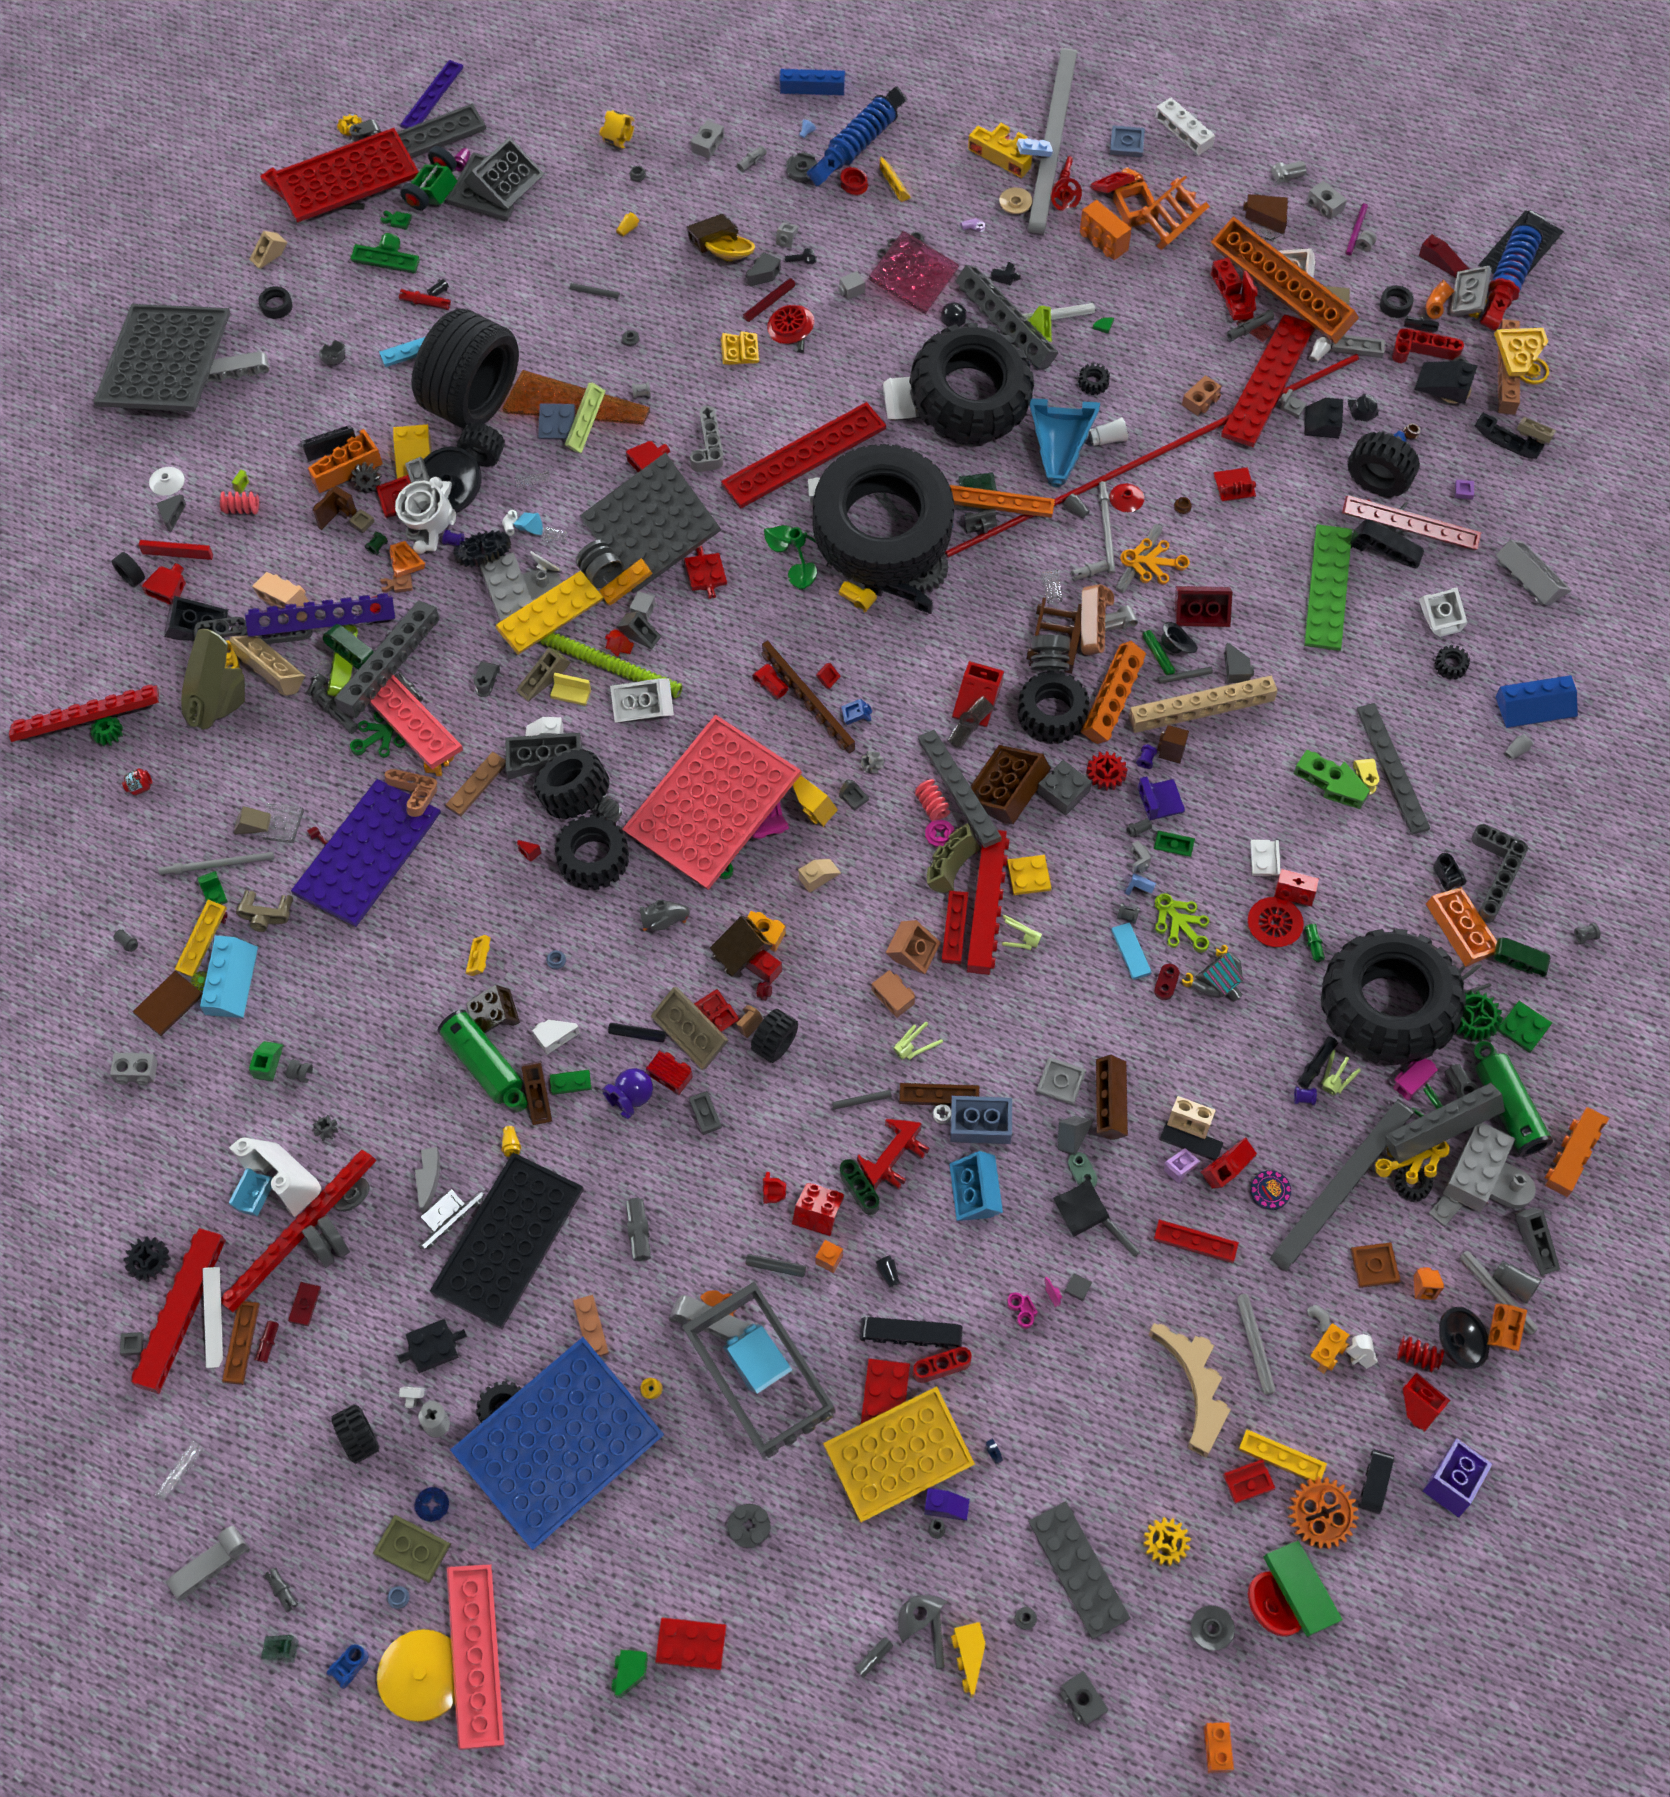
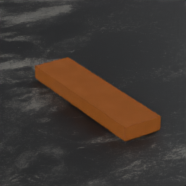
M244 1301L236 1310L222 1378L223 1383L244 1385L260 1306L258 1302Z

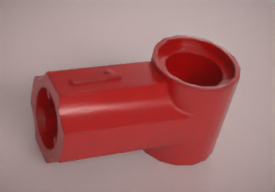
M765 664L752 674L754 681H758L761 684L760 687H765L776 699L781 698L787 693L788 686L777 677L771 665Z

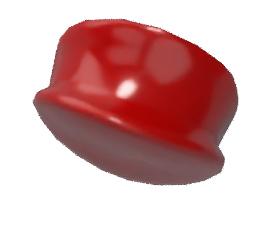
M855 167L842 170L840 178L842 181L841 188L852 195H861L866 192L868 181L863 171Z

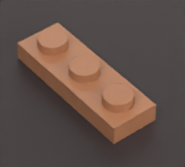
M589 1295L573 1300L582 1336L600 1357L608 1355L609 1351L594 1296Z

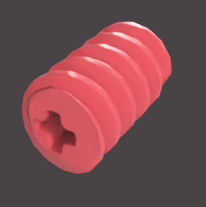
M222 491L220 496L221 511H224L225 514H229L230 511L232 514H236L237 511L239 514H243L244 511L246 514H250L251 511L253 514H257L259 496L256 494V497H254L253 492H250L249 497H247L246 492H243L242 497H240L238 491L235 492L234 497L231 491L228 492V496H225V492Z
M933 779L921 783L915 790L916 797L919 798V802L926 810L931 821L943 819L950 814V810H947L949 804L944 803L946 799L941 797V791H937L939 787L934 785L935 781Z

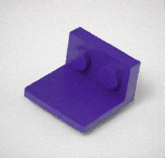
M1147 776L1140 778L1138 791L1149 820L1185 812L1174 779L1153 784L1152 782L1149 783Z

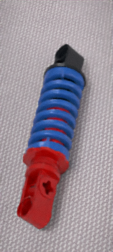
M1532 210L1527 212L1522 223L1513 227L1510 239L1493 279L1488 285L1489 304L1480 320V324L1493 331H1496L1500 326L1506 308L1510 307L1512 301L1519 298L1527 272L1543 240V233L1540 227L1545 217Z

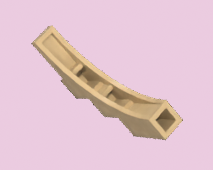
M1154 1323L1149 1336L1161 1343L1175 1356L1183 1367L1192 1387L1195 1399V1423L1187 1448L1207 1458L1231 1410L1224 1402L1212 1399L1222 1380V1377L1219 1376L1216 1370L1204 1368L1214 1345L1207 1338H1199L1197 1336L1194 1337L1191 1343L1186 1336L1182 1334L1176 1335L1167 1326Z

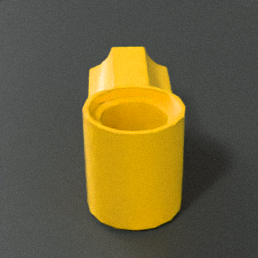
M844 581L839 590V595L853 602L854 606L864 610L863 612H867L877 599L876 594L868 588L863 590L849 581Z

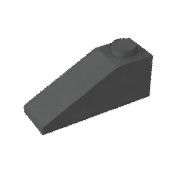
M1532 1207L1515 1213L1519 1232L1541 1276L1559 1270V1262L1544 1211Z

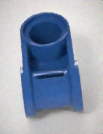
M354 1644L349 1646L339 1659L329 1667L326 1674L337 1680L342 1689L346 1688L367 1663L368 1652L360 1645ZM356 1651H361V1658L353 1662V1654Z

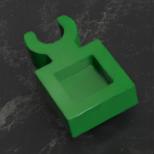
M384 211L383 214L387 218H380L384 224L390 223L391 227L407 230L412 215L398 211L395 214Z

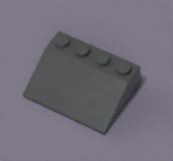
M509 136L475 167L464 181L476 194L507 210L544 175V172Z

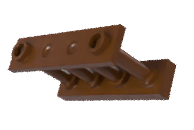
M1043 597L1042 604L1037 606L1036 614L1039 615L1035 636L1040 634V629L1067 633L1069 636H1072L1068 653L1070 661L1065 662L1069 664V670L1065 671V673L1072 674L1081 633L1082 604H1078V609L1072 612L1045 607L1046 598ZM1048 614L1070 618L1075 623L1069 627L1042 622L1043 615ZM1028 649L1026 658L1030 660L1029 666L1034 662L1031 660V656L1039 654L1031 649Z

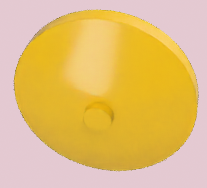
M416 1630L397 1638L387 1648L378 1666L377 1687L382 1701L391 1712L408 1721L425 1722L442 1716L455 1705L452 1645L449 1637L433 1630Z

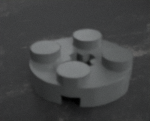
M801 152L798 153V156L794 157L792 155L786 162L787 175L798 182H810L812 180L806 173L818 162L810 153Z
M744 1504L737 1506L730 1514L727 1528L731 1539L738 1546L754 1548L768 1538L771 1523L767 1512L760 1506ZM748 1520H751L752 1524L755 1525V1528H751L750 1532H747L746 1527L743 1526Z

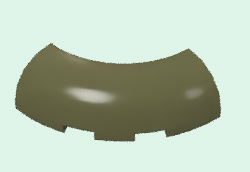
M969 823L949 835V840L944 846H939L933 854L932 858L934 860L927 869V884L932 890L939 893H948L949 890L954 891V880L958 870L969 857L981 850L978 839Z

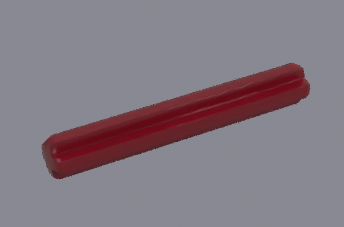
M792 278L787 279L743 314V318L747 322L753 320L794 288L795 281Z

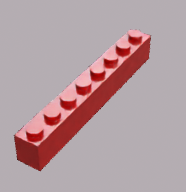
M998 830L1001 835L1000 842L986 848L982 845L967 963L968 973L990 975V969L995 968L996 958L992 957V952L997 951L998 940H994V935L999 934L1000 923H996V918L1001 917L1002 906H998V901L1003 900L1004 889H1000V884L1005 883L1006 872H1002V867L1007 866L1008 855H1004V850L1009 849L1010 839L1006 838L1007 831Z
M199 1228L197 1234L193 1235L190 1250L183 1257V1266L175 1275V1284L172 1290L167 1293L165 1307L158 1314V1323L155 1329H152L150 1332L147 1348H144L141 1353L140 1364L132 1373V1383L137 1388L160 1394L203 1295V1268L215 1267L226 1240L221 1234Z

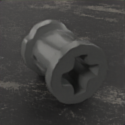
M1121 903L1117 919H1126L1136 924L1140 908H1132Z
M1594 922L1590 923L1587 927H1577L1574 929V935L1579 944H1584L1591 939L1597 940L1600 938V929Z

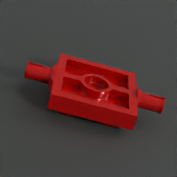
M699 546L695 549L697 556L684 558L691 590H707L709 599H712V597L716 598L714 589L718 586L727 585L719 553L704 554L703 547Z

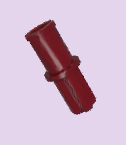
M275 1321L267 1322L262 1339H259L260 1345L254 1359L255 1361L268 1363L272 1346L276 1344L274 1340L279 1323Z

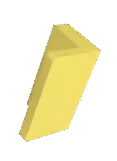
M554 673V686L550 697L586 706L591 693L590 681Z

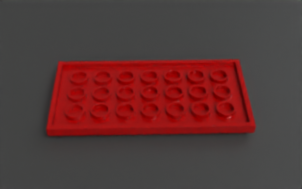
M391 128L275 171L272 175L298 223L410 181L417 176L419 171L395 128Z

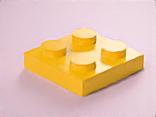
M1045 855L1007 859L1013 896L1051 891Z

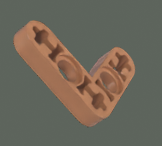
M390 769L385 772V783L413 792L406 804L407 814L413 817L421 816L437 792V780L397 769Z

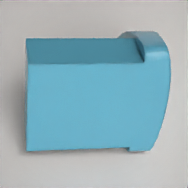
M524 512L513 524L518 530H525L531 534L542 535L543 533L542 521L538 513Z

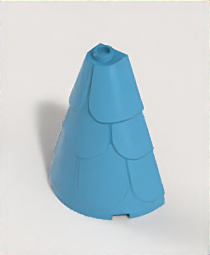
M1031 399L1030 409L1041 449L1040 455L1047 480L1053 487L1064 485L1079 458V453L1088 438L1089 431L1099 413V402H1083L1082 409L1048 407V399Z

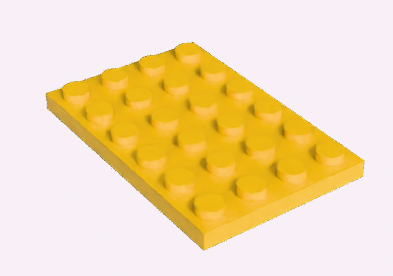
M937 1386L822 1443L860 1523L975 1465Z

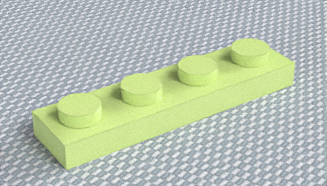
M593 382L588 383L565 442V446L577 453H582L605 394V390Z

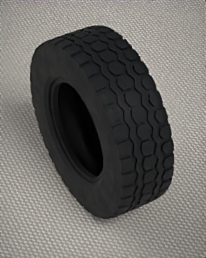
M889 444L863 446L855 451L853 449L847 452L845 456L842 455L837 458L836 462L833 461L824 471L816 486L813 497V533L818 549L836 571L842 572L849 579L853 578L856 582H864L872 586L874 584L877 586L898 585V583H908L911 579L913 581L919 578L921 574L924 575L929 572L930 568L932 569L940 561L951 539L954 518V499L951 487L944 474L935 464H932L931 460L923 457L922 454L916 451L913 452L912 449L901 448V446L897 445L889 446ZM890 493L909 502L917 512L919 519L910 530L901 535L880 538L870 536L856 528L850 521L847 512L857 500L866 495Z

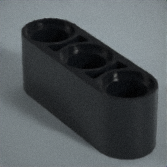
M1373 1448L1370 1455L1372 1459L1370 1464L1368 1463L1365 1475L1367 1479L1365 1484L1363 1483L1361 1492L1362 1500L1358 1504V1508L1380 1514L1395 1456Z

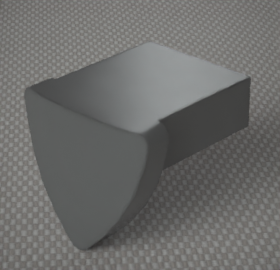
M846 780L841 787L839 797L843 798L854 811L869 801V797L854 780Z

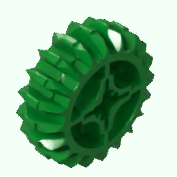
M1470 990L1467 994L1465 993V1009L1456 1033L1457 1035L1464 1033L1463 1039L1470 1036L1471 1042L1476 1037L1481 1042L1484 1038L1486 1040L1490 1039L1500 1029V1023L1503 1020V1017H1501L1502 1010L1498 1009L1499 1003H1493L1494 997L1489 999L1487 998V993L1480 995L1478 990L1474 994ZM1476 1011H1478L1477 1017L1473 1021L1474 1014L1476 1013ZM1475 1025H1480V1026H1484V1025H1485V1027H1474V1026H1475Z

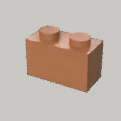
M889 970L872 983V992L898 1018L915 1004V994L909 987L906 988L902 984L903 982L897 974H893Z

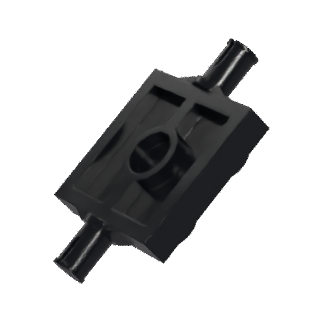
M442 1319L405 1334L409 1344V1351L397 1355L400 1364L412 1359L419 1373L457 1359L459 1357L456 1351V1341L467 1338L465 1329L452 1334L448 1329L446 1320Z

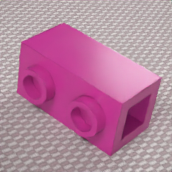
M1426 1058L1418 1062L1413 1060L1407 1067L1409 1070L1406 1073H1399L1394 1079L1396 1083L1393 1088L1407 1101L1428 1083L1438 1071L1431 1060Z

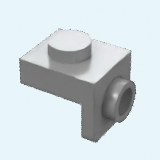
M1138 840L1131 847V853L1137 860L1132 867L1133 874L1145 872L1151 862V856L1145 845L1142 846Z

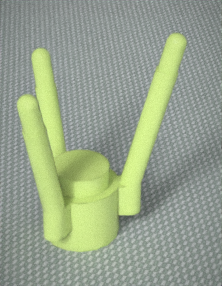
M1003 915V918L1006 919L1005 923L1025 933L1023 941L1026 942V944L1002 942L1003 946L1025 948L1031 950L1032 947L1037 948L1042 936L1041 933L1031 930L1016 920Z
M924 1022L912 1034L916 1028V1025H913L903 1038L895 1044L893 1049L902 1060L906 1057L910 1060L914 1056L943 1043V1040H938L912 1052L914 1046L911 1041L928 1025V1022Z
M1335 1050L1332 1051L1329 1057L1326 1072L1321 1082L1323 1084L1322 1089L1331 1095L1341 1094L1342 1090L1361 1071L1358 1068L1341 1084L1340 1075L1349 1061V1057H1346L1337 1073L1329 1077Z

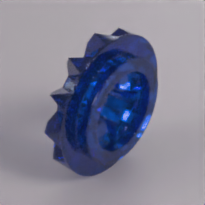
M436 1487L424 1489L415 1500L417 1515L422 1520L430 1523L440 1521L444 1515H447L450 1506L447 1494L442 1489ZM434 1496L435 1503L441 1506L434 1507V1510L431 1513L430 1508L426 1505L427 1503H431L432 1497Z

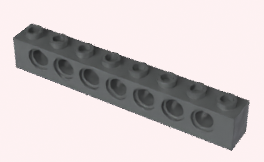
M965 265L955 280L959 285V289L970 296L969 299L980 307L981 312L990 317V321L993 324L999 326L1000 331L1004 335L1008 334L1016 341L1018 347L1023 349L1034 367L1047 369L1059 354L1056 348L976 266Z
M420 600L415 603L334 698L338 711L357 718L365 710L369 702L375 698L380 689L386 685L391 676L397 672V669L407 660L412 651L418 647V644L438 623L440 619L435 606Z

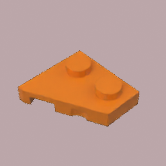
M406 541L390 545L389 552L395 578L425 568V562Z

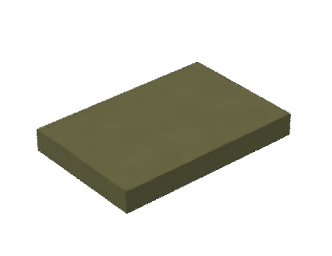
M394 1515L376 1546L373 1555L430 1584L451 1543Z

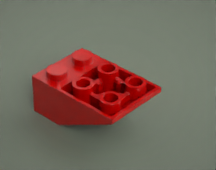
M969 661L962 679L952 718L987 727L1003 684L1004 671Z

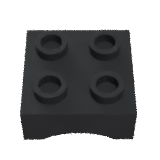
M1090 1179L1072 1190L1053 1198L1073 1237L1110 1218Z

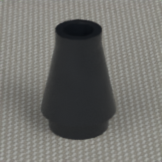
M891 1255L876 1261V1269L889 1288L900 1284L895 1259L892 1260Z

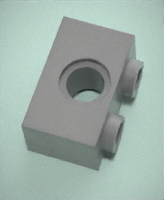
M706 120L704 125L700 126L697 135L691 140L692 153L710 159L725 137L724 126Z
M1322 181L1309 190L1307 201L1310 206L1317 208L1324 217H1328L1331 220L1345 210L1347 199L1325 181Z

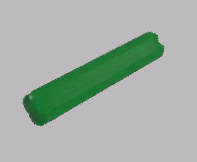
M1151 630L1145 631L1142 637L1166 675L1174 674L1175 668Z

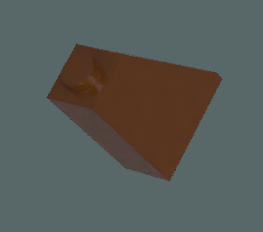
M1248 194L1247 201L1243 202L1245 218L1275 232L1285 234L1288 197Z

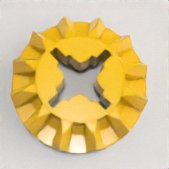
M349 113V116L343 115L342 119H338L337 127L341 134L352 136L349 131L350 127L363 121L356 114L351 116Z

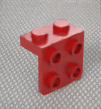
M806 1183L795 1205L792 1224L831 1236L835 1218L843 1202L844 1194L817 1184Z

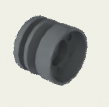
M595 540L584 546L579 551L575 561L577 567L581 569L595 588L606 586L607 583H610L622 573L624 567L622 561L613 553L604 540Z
M1037 635L1031 638V650L1039 653L1031 656V660L1034 661L1031 664V670L1044 673L1049 671L1059 673V671L1069 670V664L1065 662L1070 661V658L1061 654L1070 651L1069 637L1062 635Z

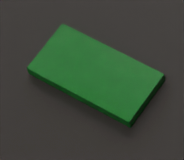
M1299 1540L1263 1556L1306 1637L1343 1620Z

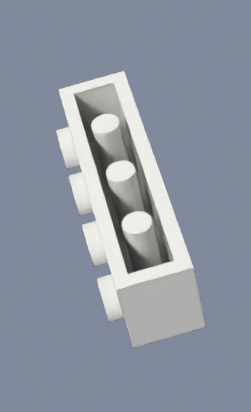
M1169 98L1156 107L1155 118L1196 154L1200 155L1213 146L1215 135L1203 126L1200 121L1195 119L1190 112L1180 106L1178 102Z

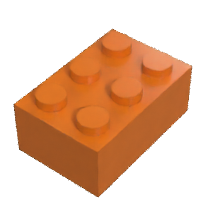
M1098 200L1082 209L1080 233L1084 238L1087 237L1094 247H1099L1106 257H1110L1113 260H1116L1129 250L1132 228Z

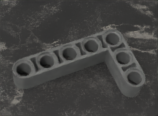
M1480 824L1473 832L1472 842L1476 846L1504 858L1479 910L1483 921L1491 923L1495 920L1528 851V845L1524 841L1496 828Z

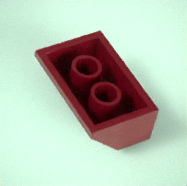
M1176 586V624L1179 626L1230 627L1232 589L1230 587Z

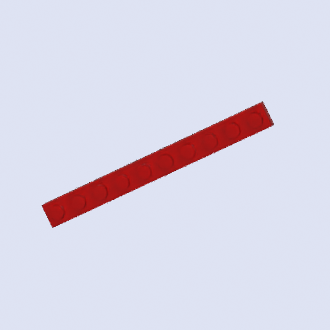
M364 1150L356 1154L309 1206L296 1217L290 1226L253 1262V1265L221 1297V1304L233 1313L305 1237L302 1230L310 1225L315 1227L317 1221L332 1209L376 1162V1159Z

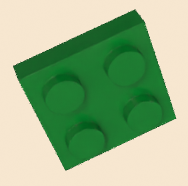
M1518 1001L1497 1031L1531 1053L1552 1025V1022L1521 1001Z

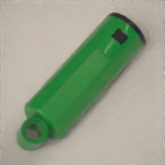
M457 1010L447 1016L438 1026V1034L494 1103H505L514 1112L523 1111L527 1107L528 1099L520 1091L523 1085L521 1077L466 1010ZM519 1096L518 1102L512 1104V1100Z
M1481 1041L1476 1044L1474 1053L1480 1060V1063L1476 1066L1475 1072L1483 1086L1492 1083L1502 1094L1505 1112L1498 1116L1508 1135L1515 1138L1513 1144L1519 1156L1526 1157L1546 1149L1553 1143V1139L1509 1056L1505 1053L1498 1054L1495 1047L1488 1041ZM1485 1049H1490L1491 1051L1488 1056H1482V1052Z

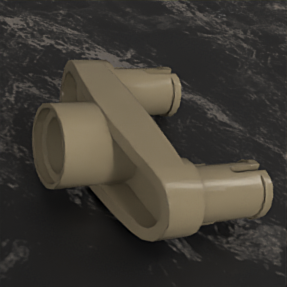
M248 890L244 891L236 914L242 919L251 921L250 927L253 930L265 932L269 924H285L288 922L290 917L289 910L293 902L292 896L287 895L286 897V895H282L279 906L275 909L252 906L256 893L251 890L250 892Z

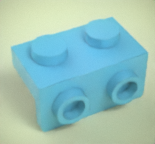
M246 1168L229 1204L241 1213L258 1216L272 1189L271 1181L273 1178L256 1174L253 1170Z

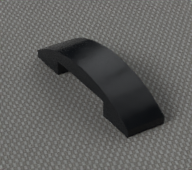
M1482 412L1475 427L1488 440L1520 456L1532 459L1538 458L1545 444L1531 437L1528 440L1523 439L1497 425V419Z
M898 583V585L893 586L865 584V588L872 590L877 596L881 597L883 592H887L915 602L914 609L929 614L933 612V602L924 593L906 583Z

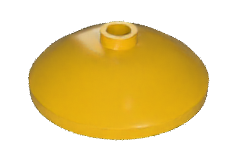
M725 235L705 242V246L710 252L725 261L745 258L755 250L753 242L737 236L738 240L736 241L729 235Z

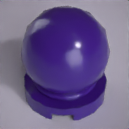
M632 1068L621 1072L616 1078L614 1086L607 1084L602 1090L608 1103L612 1107L616 1104L622 1110L620 1115L625 1119H629L635 1113L633 1107H640L648 1102L652 1096L653 1083L651 1077L644 1070Z

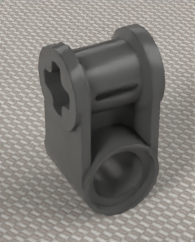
M374 119L354 124L349 129L352 135V143L359 141V138L361 140L382 132Z
M482 661L479 663L474 678L475 691L478 696L486 697L491 694L495 681H497L495 679L497 673L499 674L500 672L499 665Z

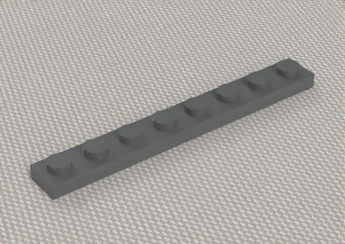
M1375 703L1357 707V713L1411 835L1429 831V823Z
M935 729L919 735L918 740L983 847L986 848L1000 842L1001 835Z

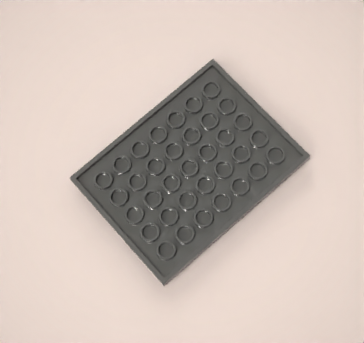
M131 304L94 398L95 407L196 411L231 314L229 308Z

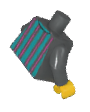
M1222 945L1221 949L1223 951L1216 948L1215 954L1218 958L1197 974L1195 980H1193L1191 973H1187L1186 977L1190 980L1185 981L1182 979V984L1185 987L1192 986V988L1212 997L1220 998L1228 994L1234 1002L1243 995L1236 987L1244 980L1241 961L1231 952H1227L1228 947L1226 945Z

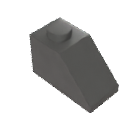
M638 611L626 613L617 625V628L627 638L649 649H653L661 638V635Z
M1226 643L1224 658L1227 683L1249 681L1251 676H1254V666L1251 665L1250 658L1230 643Z

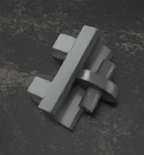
M982 509L980 513L976 514L972 512L965 513V530L967 534L980 530L983 533H987L988 528L997 526L995 509Z

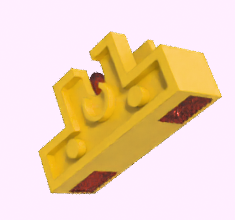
M1000 123L992 132L978 125L969 135L968 150L1023 178L1031 169L1032 155L1020 154L1017 141L1018 139H1027L1028 137L1018 132L1013 140H1009L1010 127L1003 123Z

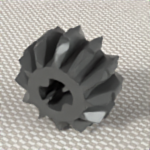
M363 462L362 466L358 464L356 469L352 471L354 476H352L351 481L356 482L354 487L360 486V492L364 488L367 493L371 489L375 491L376 486L381 484L379 479L382 477V474L377 473L379 468H372L373 463L368 466L366 462Z
M603 796V800L597 803L591 810L593 815H596L598 818L600 816L607 817V821L612 819L617 822L622 815V809L619 807V804L611 799L610 796Z

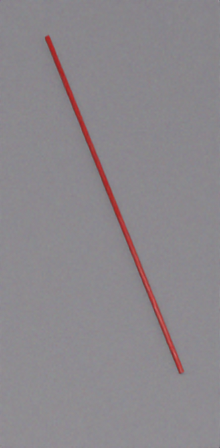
M1354 354L1285 387L1280 398L1284 393L1287 394L1289 389L1295 391L1359 360L1358 354ZM1231 414L1055 498L1054 507L1063 503L1072 493L1075 495L1082 494L1098 486L1100 482L1109 481L1225 425ZM1022 514L988 530L987 533H982L945 551V555L949 558L1035 515Z

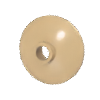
M1013 187L1002 192L999 203L1006 212L1021 214L1031 208L1032 196L1025 189Z

